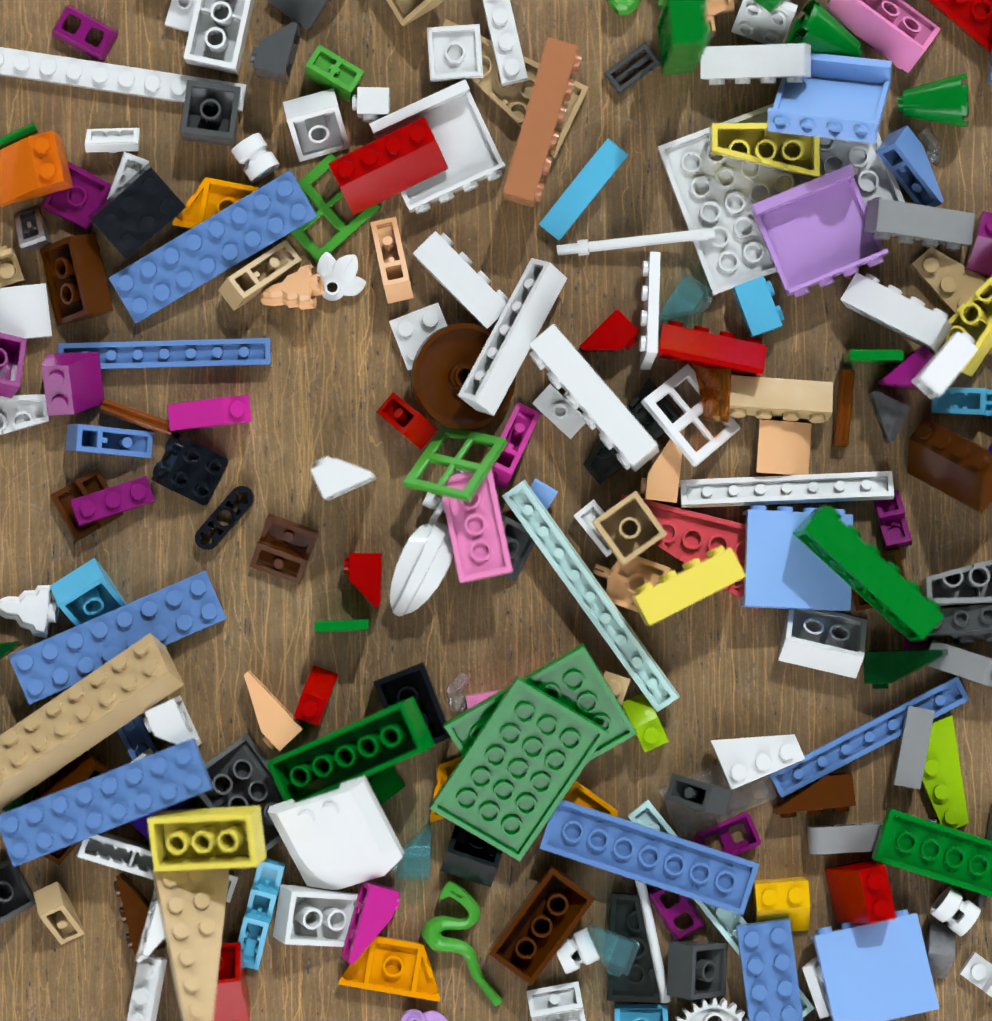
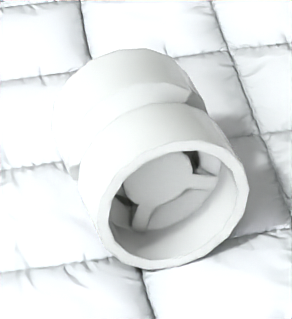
M260 133L247 137L231 150L239 164L245 165L243 170L251 183L263 179L280 166L272 151H266L268 145Z
M949 886L935 900L930 909V914L942 923L947 921V927L961 937L976 922L981 909L969 900L963 901V895Z
M587 927L573 933L571 939L567 937L556 952L566 974L580 969L581 963L589 965L600 960Z

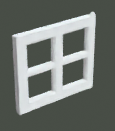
M689 364L641 401V404L693 467L699 465L740 430V425L737 424L730 414H723V405ZM685 379L689 381L703 398L691 409L674 389ZM667 394L673 398L685 413L673 424L656 404ZM709 407L726 426L715 437L698 418ZM691 422L708 441L697 452L680 433Z

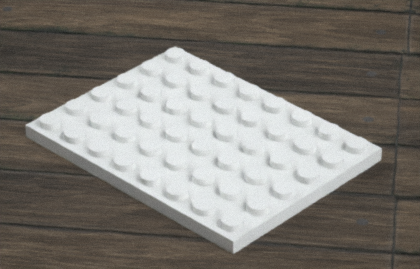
M774 103L722 123H768V108H773ZM710 127L658 146L657 150L688 231L715 228L716 238L692 241L712 296L756 278L776 273L777 271L750 208L752 204L815 178L710 153ZM879 133L875 143L820 137V176L851 164L855 172L853 177L866 208L868 201L879 198L905 202L895 176L876 153L882 144Z

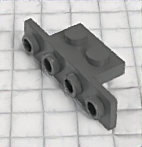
M992 603L940 609L939 611L944 617L926 636L928 638L951 635L954 642H959L961 645L973 644L975 640L992 642Z

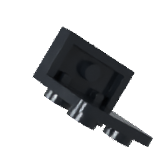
M175 432L173 437L166 443L165 453L161 461L154 467L152 480L201 505H207L228 465V459Z

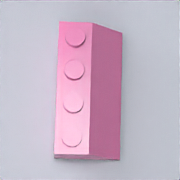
M830 0L825 7L834 18L850 30L852 35L861 38L875 52L884 55L897 68L903 69L907 73L910 72L941 30L940 27L903 0Z

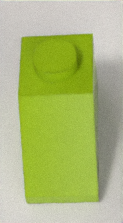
M643 693L623 701L624 710L637 731L636 736L644 752L669 742L653 706Z

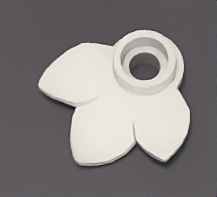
M325 252L320 257L317 264V273L320 274L323 280L325 292L322 296L326 300L337 301L344 295L355 296L363 290L366 281L356 276L358 271L356 255H345L337 261L328 252ZM330 283L337 284L338 288L335 292L328 291L327 287Z

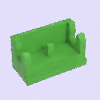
M319 44L305 65L304 76L327 90L334 88L337 96L350 103L355 89L361 85L365 71Z

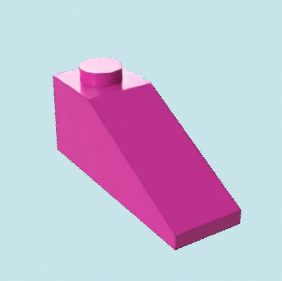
M249 395L220 397L167 405L170 431L247 424L252 421Z
M517 402L501 435V438L507 439L508 444L492 466L495 485L504 489L507 488L541 415V412Z
M370 881L361 883L341 958L348 963L354 964L392 919L394 911L398 909L400 904L399 891L391 886Z

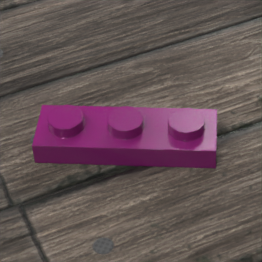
M147 476L72 499L70 504L79 527L153 503L155 499Z

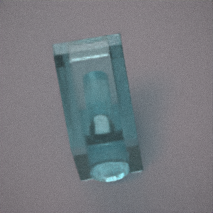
M686 273L659 312V322L694 316L699 310L705 312L713 300L709 297L713 290Z
M426 824L402 846L404 850L403 858L393 867V872H398L397 879L430 880L432 824Z
M588 923V933L602 965L607 967L606 972L621 977V974L628 976L640 947L639 942Z

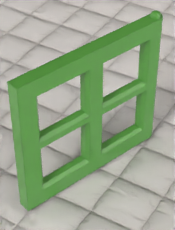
M332 153L298 182L307 198L318 209L316 211L318 217L291 232L293 237L317 263L325 252L332 253L381 209L376 204L360 212L346 225L332 209L344 197L342 191L337 192L327 202L318 194L311 185L330 169L328 163L336 160ZM324 215L338 233L319 249L304 232Z
M442 425L405 480L402 481V485L469 502L508 444L507 439L471 430L451 429ZM447 437L465 441L455 457L437 453ZM473 443L491 447L481 464L463 460ZM429 463L448 467L437 483L419 479ZM455 469L474 473L463 490L445 486Z

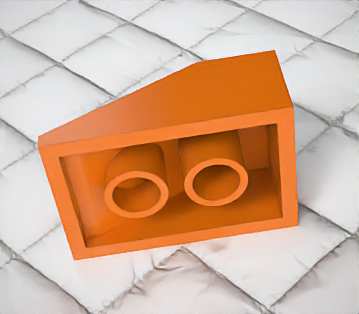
M54 130L26 137L0 149V207L73 188L63 140Z

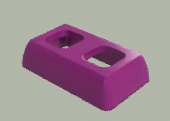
M66 5L52 30L54 37L99 62H103L119 35L117 30L72 5ZM69 15H73L81 20V24L75 34L63 30V24ZM92 28H97L104 32V37L98 47H94L86 42V37Z
M747 812L694 835L696 843L706 846L705 839L711 835L718 834L723 843V849L720 851L733 855H738L761 844L756 828ZM742 823L748 837L735 843L729 829L736 824Z
M655 886L648 889L649 899L674 941H681L705 926V921L691 898L678 894L680 901L672 907L666 908L660 900V896L667 892V890ZM683 912H688L694 923L687 929L679 931L674 923V918Z

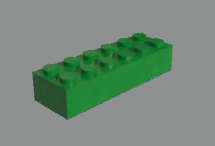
M707 0L663 1L657 21L662 76L694 73L696 66L700 64L704 49H706V44H708V39H710L709 22H704L703 18L705 17V11H707Z
M824 505L814 509L793 534L910 642L924 640L944 617L939 611L941 607L931 598L926 599L919 593L921 591L920 587L912 580L906 581L900 575L901 570L890 561L888 563L880 557L881 552L871 543L866 544L859 538L861 533L852 525L846 526L840 520L841 515L831 506L827 508Z
M412 696L281 754L266 763L283 801L294 799L296 803L337 790L343 782L362 776L367 777L425 752L434 747L435 743L415 698Z

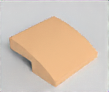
M760 419L756 473L782 475L809 474L812 424Z

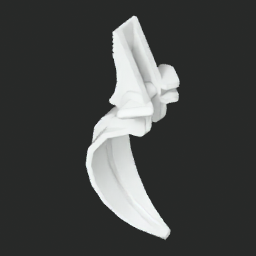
M456 469L453 475L467 471ZM427 492L421 505L432 510V516L427 524L420 526L409 538L398 560L392 578L390 604L393 614L397 616L412 613L430 598L446 574L453 557L448 524L438 520L441 512L446 514L443 498Z

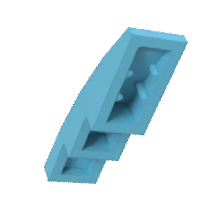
M608 138L539 225L560 241L629 154Z
M947 387L939 397L932 399L931 413L992 417V389Z
M266 858L257 866L238 942H241L244 967L255 970L259 969L286 865L284 862Z

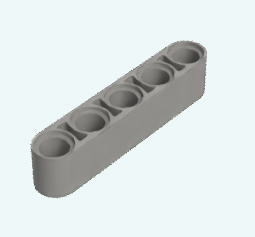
M928 820L937 823V820ZM883 822L807 826L808 853L873 852Z

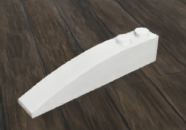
M106 832L78 842L75 851L77 857L153 880L152 871L154 867L151 846ZM229 874L226 902L230 903L238 876Z

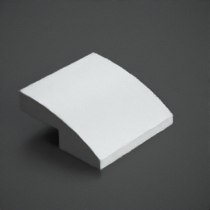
M46 283L0 288V333L25 339L52 336Z
M578 981L526 991L532 1021H586Z

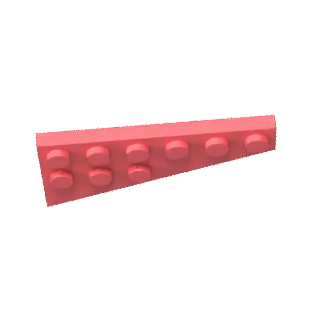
M621 494L620 501L629 495ZM643 499L667 533L666 536L654 543V545L683 563L694 558H699L702 561L707 558L706 552L723 545L724 549L732 548L744 571L746 524ZM744 578L724 589L740 599L741 596H744Z

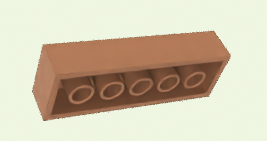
M547 37L502 192L503 199L533 208L535 201L541 202L545 184L541 183L542 177H548L552 164V158L548 156L550 150H556L560 133L556 131L557 125L563 126L567 112V106H564L565 99H571L575 80H571L572 73L578 74L582 60V54H578V45Z

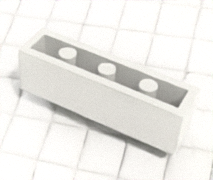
M806 43L706 46L701 59V79L709 80V85H725V80H735V84H751V79H760L761 84H774L777 78H786V83H802L803 78L811 77V45Z
M435 231L413 252V256L484 328L489 330L498 321L509 298L500 289L495 292L488 285L491 283V280L481 270L476 273L470 267L473 262L465 253L461 252L458 254L452 248L454 243L445 233L439 235Z
M856 273L840 299L847 308L920 346L925 345L928 350L934 353L938 351L952 328L951 323L947 319L948 315L937 308H934L932 311L924 307L925 303L914 296H911L910 299L902 296L903 292L892 285L885 287L879 284L880 280L871 274L866 273L863 276Z

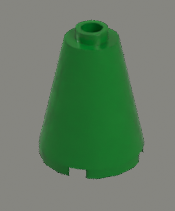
M815 0L809 1L801 10L805 14L800 19L796 18L786 43L811 45V53L860 58L863 51L860 49L861 42L819 2Z
M967 73L903 90V95L898 96V112L903 111V116L908 118L969 127V121H964V116L969 115L968 84L963 85L962 80L968 78Z

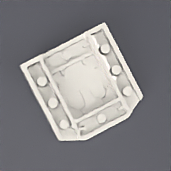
M365 776L343 782L337 790L295 803L294 799H290L269 806L267 811L307 887L340 890L384 876L403 858L404 850Z

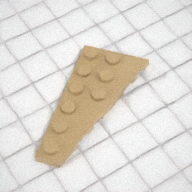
M230 868L155 872L153 869L152 871L182 1021H213Z

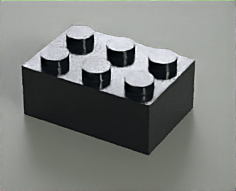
M147 164L88 217L127 260L185 209L186 206L150 165Z
M424 661L373 682L383 709L414 696L434 743L437 744L451 738L444 727L447 719Z

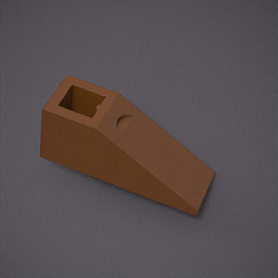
M850 772L827 774L809 783L773 807V812L780 814L781 818L796 817V812L807 811V815L823 814V809L833 808V812L849 811V806H856L853 775Z
M120 873L116 876L117 881H114L116 896L121 897L123 907H120L122 922H127L129 933H126L129 949L133 948L134 955H136L150 902L124 873ZM165 938L154 950L167 947Z

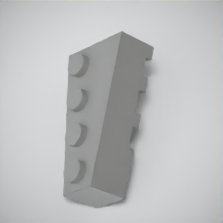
M992 560L924 578L921 581L922 596L926 599L931 598L940 607L992 603Z

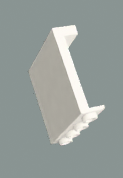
M466 79L369 123L371 131L377 140L411 122L425 117L437 141L448 169L401 192L410 213L416 212L418 215L431 209L430 204L436 201H440L441 204L453 199L455 197L454 193L462 189L464 192H469L479 186L478 182L486 178L488 181H492L503 175L502 171L506 169V165L502 161L471 95Z

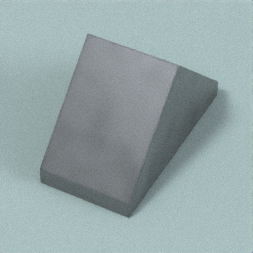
M39 205L14 214L21 249L29 253L52 244Z
M879 391L869 393L885 444L895 441L911 407Z
M929 922L925 949L932 977L946 980L955 959L956 933L949 929L948 925Z

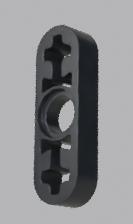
M238 486L231 491L196 532L195 541L201 549L211 550L218 546L254 504L255 495L253 491L246 486ZM246 491L248 493L246 498L249 502L247 504H239L237 509L241 510V512L237 515L236 511L226 506V504L230 501L234 505L238 500L236 494ZM223 510L229 511L233 517L232 522L227 526L221 525L217 519L218 514ZM213 521L214 525L224 530V532L220 535L216 531L212 536L214 542L204 545L202 543L204 538L201 534L203 532H211L213 527L209 526V524Z

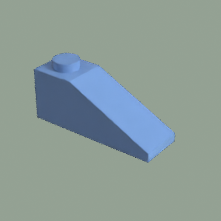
M906 125L888 134L876 151L877 155L916 204L931 207L942 204L944 200L925 149L909 126Z
M67 424L65 451L151 458L153 432Z

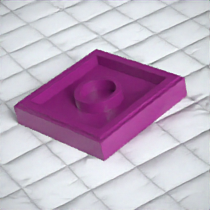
M68 162L73 188L48 194L41 207L90 232L93 222L88 216L106 201L112 184Z

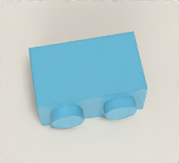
M762 276L733 287L732 292L749 337L754 338L783 326L781 321L784 320V315L781 307L774 304L772 296L775 295V291L770 280L766 281L765 277Z

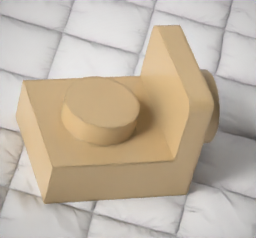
M7 246L0 247V288L26 281L16 250L13 248L8 249Z

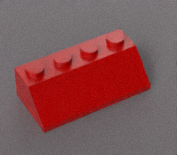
M425 117L328 163L353 215L448 169Z
M668 320L667 324L663 323L661 325L656 357L744 376L760 377L763 375L767 345L761 344V339L746 337L745 341L735 339L736 334L720 331L719 335L709 333V328L694 326L693 330L683 328L684 323Z

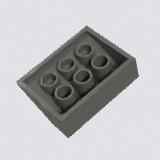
M245 734L205 763L214 789L191 797L188 800L195 809L260 805L267 852L282 840L267 811L269 806L284 801L266 763V758L250 736Z

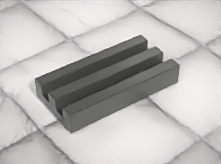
M644 42L603 73V76L620 96L657 68L661 61L648 44ZM644 50L646 51L647 55L618 77L613 78L612 75ZM652 59L653 62L624 85L619 86V82Z

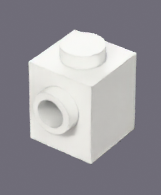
M357 87V94L352 95V110H357L358 118H363V122H374L379 118L389 115L390 88Z

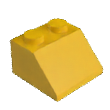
M806 877L754 880L752 888L755 922L789 918L791 932L809 930L810 895L809 881Z

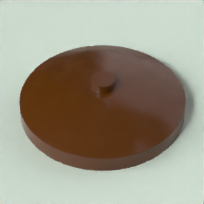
M458 323L438 329L426 338L415 355L411 373L415 397L424 412L435 422L445 427L457 430L483 427L497 419L505 411L512 399L516 376L494 416L476 411L458 396L492 332L482 326Z

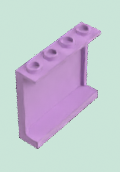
M851 164L752 204L750 208L787 296L794 294L795 298L809 293V287L819 284L821 288L835 282L833 277L841 274L844 277H848L859 272L858 267L868 263L869 267H873L884 262L883 257L887 255L888 249L884 250L881 241L874 239V234L864 233L867 208L853 177L855 172Z

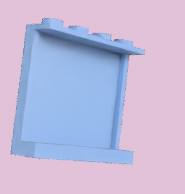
M811 53V77L803 78L802 83H786V78L781 79L773 108H768V131L875 143L891 85L892 61Z
M751 505V510L743 512V516H746L744 564L746 577H744V596L740 597V607L843 612L851 610V587L793 534L805 518L817 508H803V512H793V507L780 506L777 507V511H769L767 506ZM835 509L841 515L840 520L846 526H853V514H845L844 509Z
M908 909L895 911L896 919L861 925L846 922L841 924L842 929L832 931L831 926L816 929V935L809 936V939L814 941L832 1019L829 1021H888L939 1009L917 913H908Z

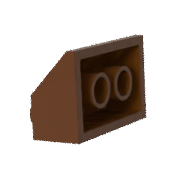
M96 234L68 236L40 248L57 326L99 317L113 311L112 299L108 290L106 273L103 268Z

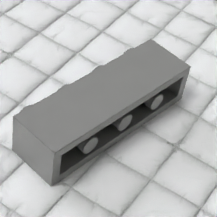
M879 198L867 202L864 233L874 234V239L890 240V237H896L899 243L913 244L915 240L922 241V246L938 247V244L945 245L946 250L961 251V247L972 245L975 213Z

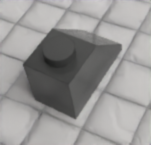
M672 773L666 799L703 812L725 816L732 790Z

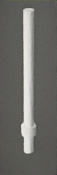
M715 228L590 242L588 239L577 240V243L557 245V255L578 254L579 256H584L596 251L714 239L716 234Z
M635 880L660 1002L668 1003L671 1001V998L667 996V979L647 885Z

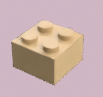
M634 491L591 522L622 566L667 535L637 491Z

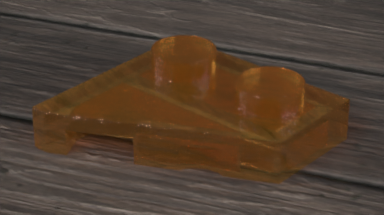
M695 367L705 421L729 422L732 369Z

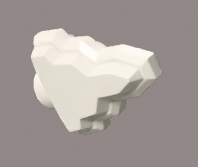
M38 585L35 590L23 591L19 597L7 596L0 599V616L5 619L16 620L20 628L31 630L34 636L47 638L50 623H57L59 606L56 601H53L51 585Z

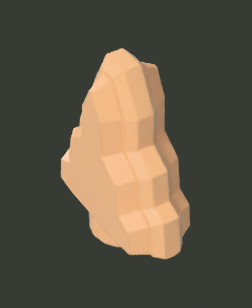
M313 265L302 266L298 272L287 275L283 282L271 285L261 294V303L269 306L286 305L288 308L299 307L301 310L316 308L317 296L323 295L325 292L323 280L320 274H315Z

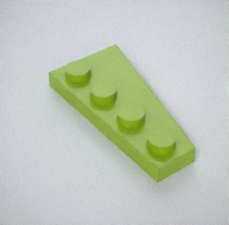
M950 714L933 721L922 784L939 824L957 829L969 824L953 715Z

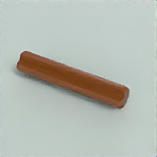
M842 369L839 376L834 446L847 447L849 445L855 371L852 369Z
M104 399L101 404V413L171 437L176 432L169 430L168 420Z

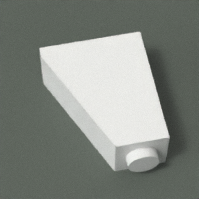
M959 331L953 333L911 382L930 399L939 397L978 350L974 346L975 340L965 332L962 334Z

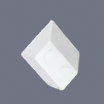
M334 88L283 102L299 162L350 148Z
M180 695L144 712L146 715L143 718L144 724L149 733L153 732L155 737L176 745L195 738L198 746L202 744Z

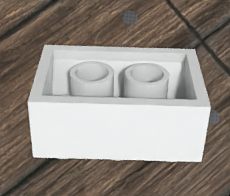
M329 456L314 462L316 467L310 469L323 499L328 501L377 479L371 471L336 458L332 459Z
M788 609L780 641L778 660L856 679L864 659L867 619L833 611Z

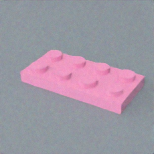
M491 468L472 496L471 501L466 502L442 496L460 583L513 572ZM464 472L451 475L445 486L463 490L474 473Z

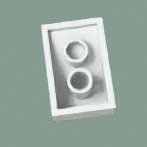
M280 884L273 937L283 944L343 947L358 893L311 888L302 885Z

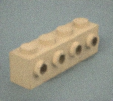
M727 375L724 382L723 414H730L734 418L750 415L762 420L780 417L790 422L797 421L798 419H809L812 423H823L829 420L833 412V382Z

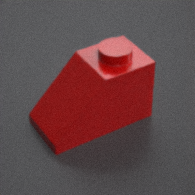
M616 309L579 346V349L582 352H620L623 348L628 351L639 340L636 337L639 330Z
M394 392L376 411L420 450L438 431L426 418Z
M349 553V558H344V574H349V581L374 607H381L382 554Z
M313 665L293 717L319 726L338 674Z

